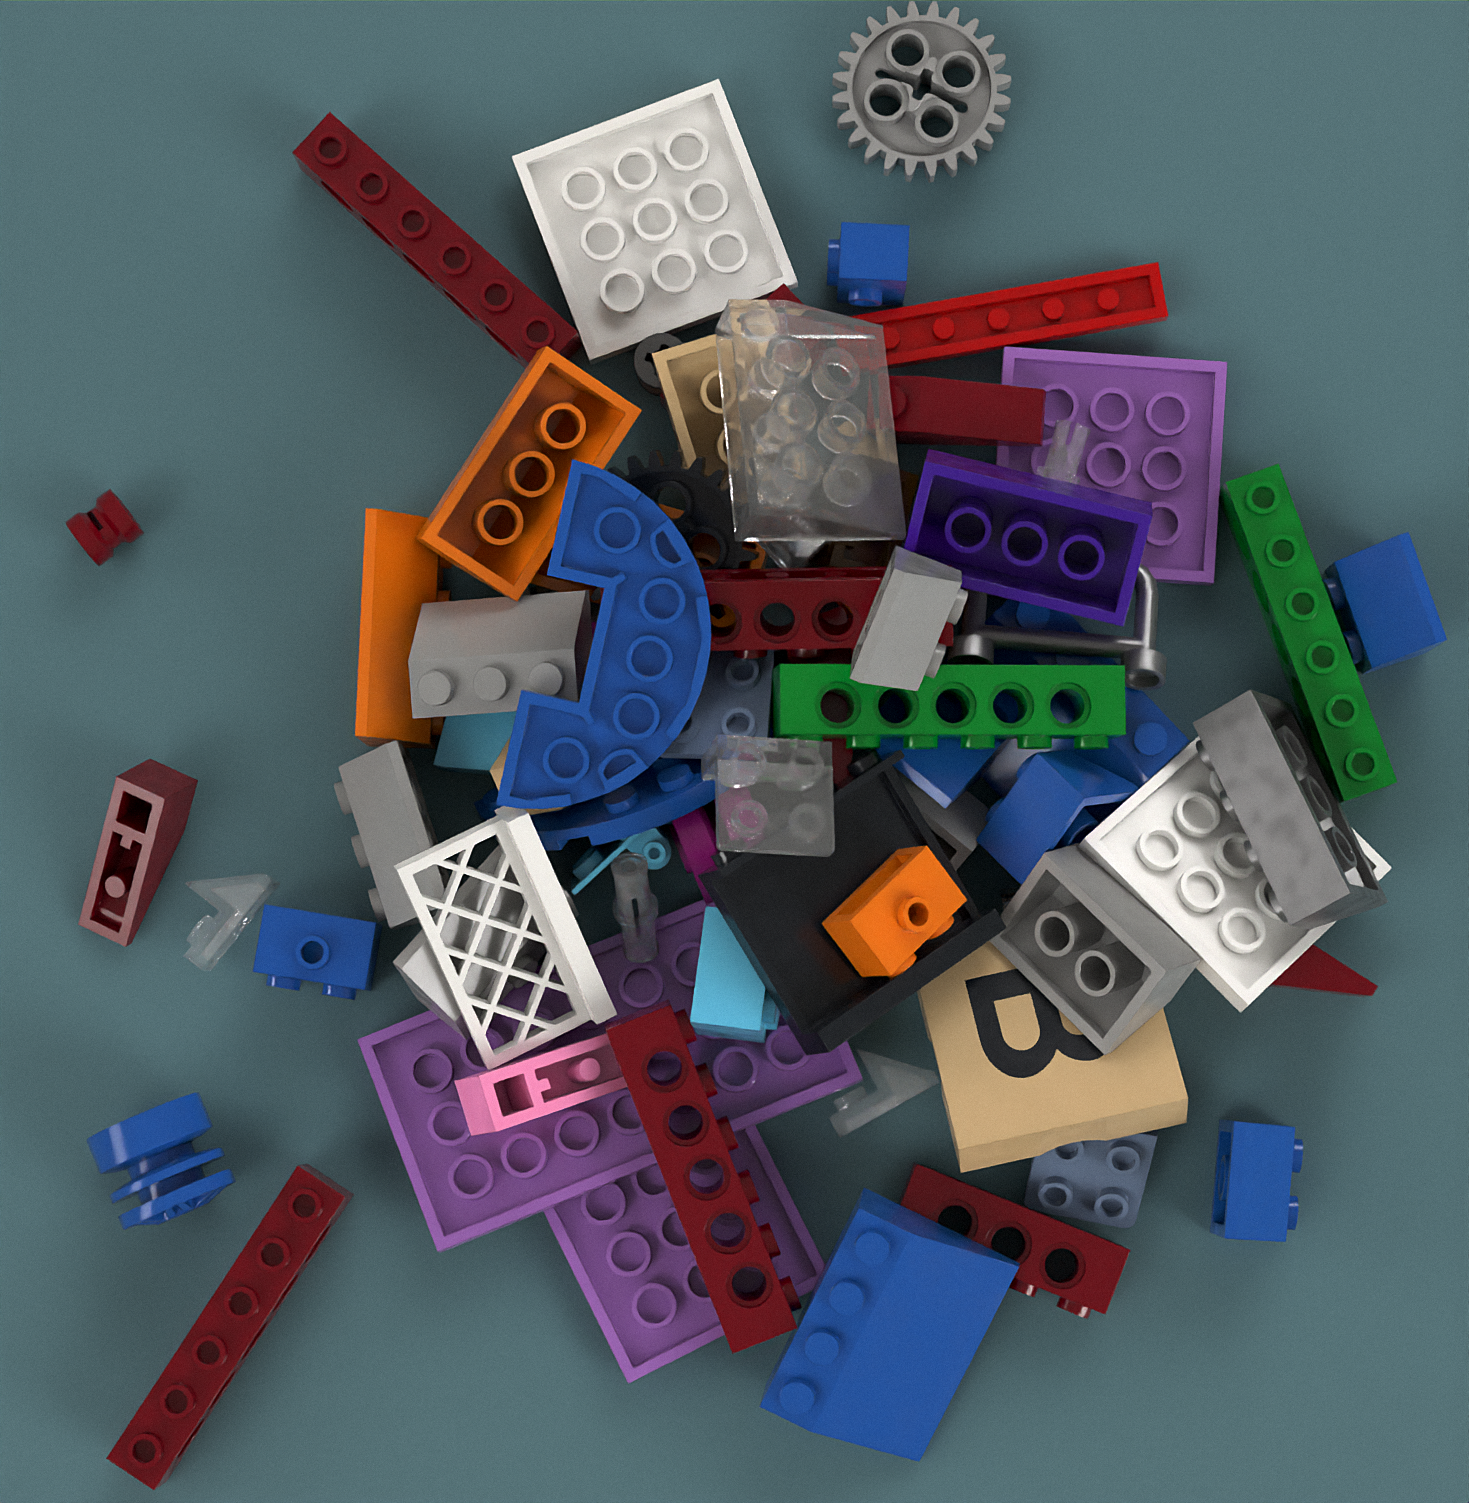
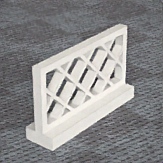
M506 806L494 810L497 816L394 865L488 1070L590 1020H593L598 1025L617 1015L529 813L525 809ZM495 835L502 854L494 874L467 866L474 845ZM460 852L456 862L446 859ZM434 864L453 870L441 900L420 893L413 874ZM508 867H510L515 881L504 878ZM463 874L490 882L479 912L452 904ZM501 886L520 892L525 901L517 924L489 916ZM426 905L438 908L434 920ZM448 912L475 920L464 950L444 944L440 937V932ZM531 917L538 932L527 928ZM486 924L513 933L502 962L475 954ZM523 937L543 943L547 950L539 974L512 966ZM449 955L461 959L457 970H455ZM471 962L498 971L487 1000L465 992L463 982ZM553 967L560 981L549 978ZM508 975L535 983L524 1012L498 1004ZM545 987L566 993L573 1009L552 1021L535 1016ZM472 1005L483 1008L479 1020ZM493 1013L520 1020L513 1040L492 1050L485 1034ZM531 1024L539 1026L538 1028L528 1032Z

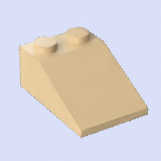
M761 320L652 353L677 446L684 453L685 467L690 468L699 456L706 457L704 474L710 476L720 468H724L726 473L720 486L724 490L737 485L743 487L740 494L733 500L736 506L811 483Z

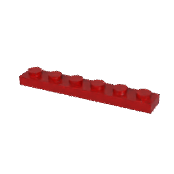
M1155 262L829 320V328L838 378L1003 350L1004 346L1020 347L1166 321L1168 311L1159 263Z

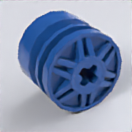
M199 1092L182 1096L110 1126L86 1140L100 1174H110L127 1170L131 1180L109 1195L112 1204L136 1195L139 1197L140 1206L118 1216L123 1230L139 1225H159L210 1203L225 1187L236 1182L231 1169H226L208 1177L204 1174L202 1167L225 1156L222 1148H211L195 1152L191 1143L213 1127Z

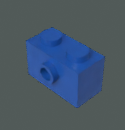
M841 222L840 239H829L826 286H837V303H849L864 307L879 305L903 306L907 284L910 225Z
M264 904L253 972L268 974L266 986L300 991L301 980L323 983L322 995L355 1000L357 989L372 990L383 925L376 922Z

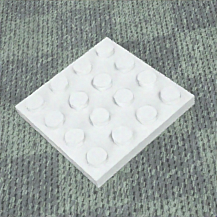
M719 79L512 156L516 171L591 365L635 349L646 337L653 334L666 333L672 335L765 300L783 283L790 290L798 287L797 278Z
M1198 736L1089 833L1078 847L1146 905L1201 958L1196 968L1241 1013L1337 921L1309 930L1290 926L1289 922L1284 923L1277 916L1268 896V893L1273 889L1264 871L1260 872L1254 867L1245 851L1244 842L1248 840V837L1240 821L1232 819L1222 804L1220 791L1224 790V787L1216 771L1208 769L1196 749V742L1200 740ZM1352 828L1379 881L1392 867Z

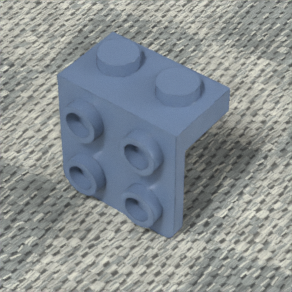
M733 650L710 651L706 677L692 714L680 734L660 757L692 759H760L764 757L769 749L772 712V669L779 665L775 650H768L767 656L752 659L734 657Z
M1158 1129L1107 1141L1086 1140L1073 1142L1054 1148L1040 1156L1033 1157L1024 1194L1026 1207L1034 1211L1120 1228L1132 1227L1136 1222L1158 1137Z

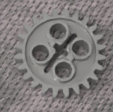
M909 1L907 15L902 18L899 17L892 6H889L886 9L885 25L882 26L872 17L866 19L868 38L855 32L851 33L850 45L856 53L840 51L838 63L848 71L833 73L832 85L845 91L832 96V108L848 111L837 119V127L839 130L855 128V131L848 139V147L853 149L866 144L868 147L864 155V163L869 165L879 156L885 159L883 175L887 177L897 165L904 166L906 182H911L916 168H923L928 182H934L936 168L942 165L951 177H955L958 158H961L972 167L976 165L978 157L974 149L975 145L987 151L992 149L994 140L986 130L1002 132L1004 129L1005 120L995 112L1008 111L1011 98L997 92L1010 88L1011 76L995 74V72L1005 65L1006 56L1005 54L988 55V52L994 45L995 36L990 34L977 39L975 35L979 20L975 18L962 27L958 24L959 8L954 7L945 19L939 17L937 1H932L927 15H919L915 2ZM900 47H912L919 52L922 59L915 65L904 66L895 61L892 56L893 52ZM961 68L970 74L972 82L965 87H952L945 81L943 74L949 69ZM884 71L892 79H879L876 76V72ZM921 83L930 86V93H926L922 100L912 97L913 90H917ZM888 96L897 101L900 109L893 115L882 116L874 112L870 104L877 97ZM950 104H962L966 106L967 111L960 113ZM937 117L945 120L951 130L947 135L935 138L927 135L921 128V124L928 118Z

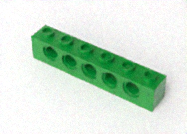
M1279 463L1225 482L1219 491L1220 504L1306 735L1339 803L1347 802L1397 783L1398 781Z
M779 664L772 669L773 739H788V749H822L823 739H846V749L881 748V739H903V749L923 750L937 749L938 739H960V749L982 750L994 749L995 739H1017V749L1040 750L1051 749L1052 739H1074V749L1098 750L1108 749L1109 739L1126 735L1125 665H940L934 679L924 675L918 691L854 681L850 679L851 664ZM825 693H837L846 701L848 712L842 723L831 722L823 716L820 702ZM883 693H893L903 701L905 713L899 723L888 722L881 716L878 709V701ZM941 693L952 694L959 700L961 716L956 723H948L939 717L936 711V700ZM998 693L1008 694L1016 701L1018 714L1013 723H1005L995 715L993 702ZM1055 693L1066 695L1074 705V715L1069 723L1058 721L1051 712L1050 703Z

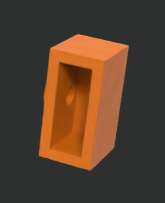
M928 846L897 849L821 924L862 977L888 976L892 978L906 971L915 962L917 956L914 952L926 940L940 936L951 927L955 920L952 914L967 899Z

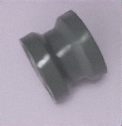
M666 333L653 334L646 337L638 345L634 353V368L639 384L647 392L655 396H660L662 389L654 361H649V359L653 360L652 353L683 344L677 337Z

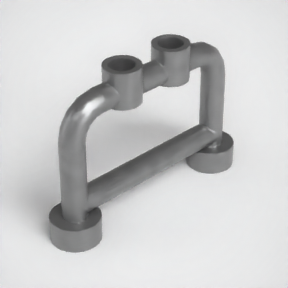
M1140 563L1134 585L1136 599L1133 637L985 625L987 593L965 588V591H968V597L963 608L961 635L954 637L953 646L948 648L947 665H993L994 649L1120 659V665H1125L1126 687L1135 690L1160 688L1166 682L1167 659L1162 653L1156 651L1159 596L1156 580L1149 569Z

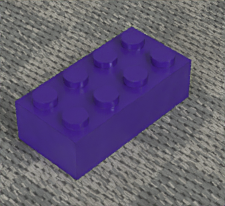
M928 449L904 549L942 564L952 565V568L962 571V584L960 586L962 588L1124 627L1153 517L1152 502Z

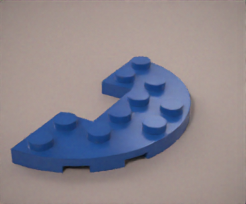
M573 459L547 575L604 588L579 702L525 689L521 690L496 805L519 809L566 807L606 793L608 794L630 782L648 769L680 734L700 696L708 669L711 650L709 600L699 566L685 538L663 510L638 488L606 470Z
M773 705L769 749L764 757L760 759L659 757L644 772L608 794L572 804L562 810L529 815L544 850H561L569 839L586 836L589 837L592 846L630 837L682 817L728 791L725 783L726 779L739 770L755 771L779 747L777 739H773ZM497 787L488 791L483 796V799L473 802L482 823L497 816L494 810L502 807L496 805L499 792Z

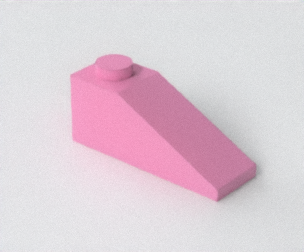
M607 1033L454 1081L471 1136L497 1132L628 1087Z

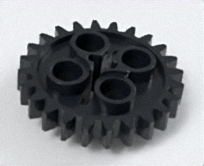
M653 450L650 451L647 468L634 455L627 458L629 475L626 476L615 466L607 470L638 488L658 506L660 492L665 487L676 488L683 494L686 502L684 513L679 518H669L685 538L700 570L745 569L742 567L743 561L759 558V552L745 547V540L758 535L760 530L755 527L743 526L742 519L754 510L753 505L736 507L733 500L740 494L743 487L737 485L724 490L720 486L726 473L724 468L718 469L710 476L704 474L706 457L699 456L689 468L685 467L683 450H676L670 459V463L665 465L661 452ZM699 533L712 535L720 545V556L714 564L701 562L693 552V542ZM600 587L590 597L593 601L601 599ZM722 604L709 606L710 614L715 618L720 619L726 615Z

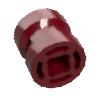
M111 489L96 499V506L89 512H78L65 522L79 544L99 567L113 557L114 549L121 543H132L144 534L136 519Z

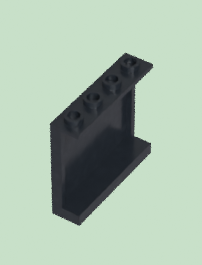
M873 749L854 759L846 765L850 773L849 776L837 784L833 782L832 778H829L815 785L801 795L806 803L791 814L787 808H783L768 816L756 825L761 833L746 844L743 843L741 838H738L718 849L710 856L715 865L698 875L806 1055L830 1053L1007 928L995 908L984 911L978 910L895 771L893 764L905 757L901 749L881 756L876 749ZM928 846L967 901L952 914L955 920L948 930L934 939L926 940L914 952L917 958L906 971L892 978L888 976L862 977L821 923L897 849Z

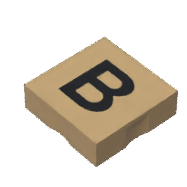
M990 941L917 991L927 1036L933 1045L940 1073L943 1102L961 1173L1040 1156L1054 1148L1073 1142L1086 1140L1107 1141L1187 1123L1188 1095L1163 1008L1114 1051L1104 1055Z

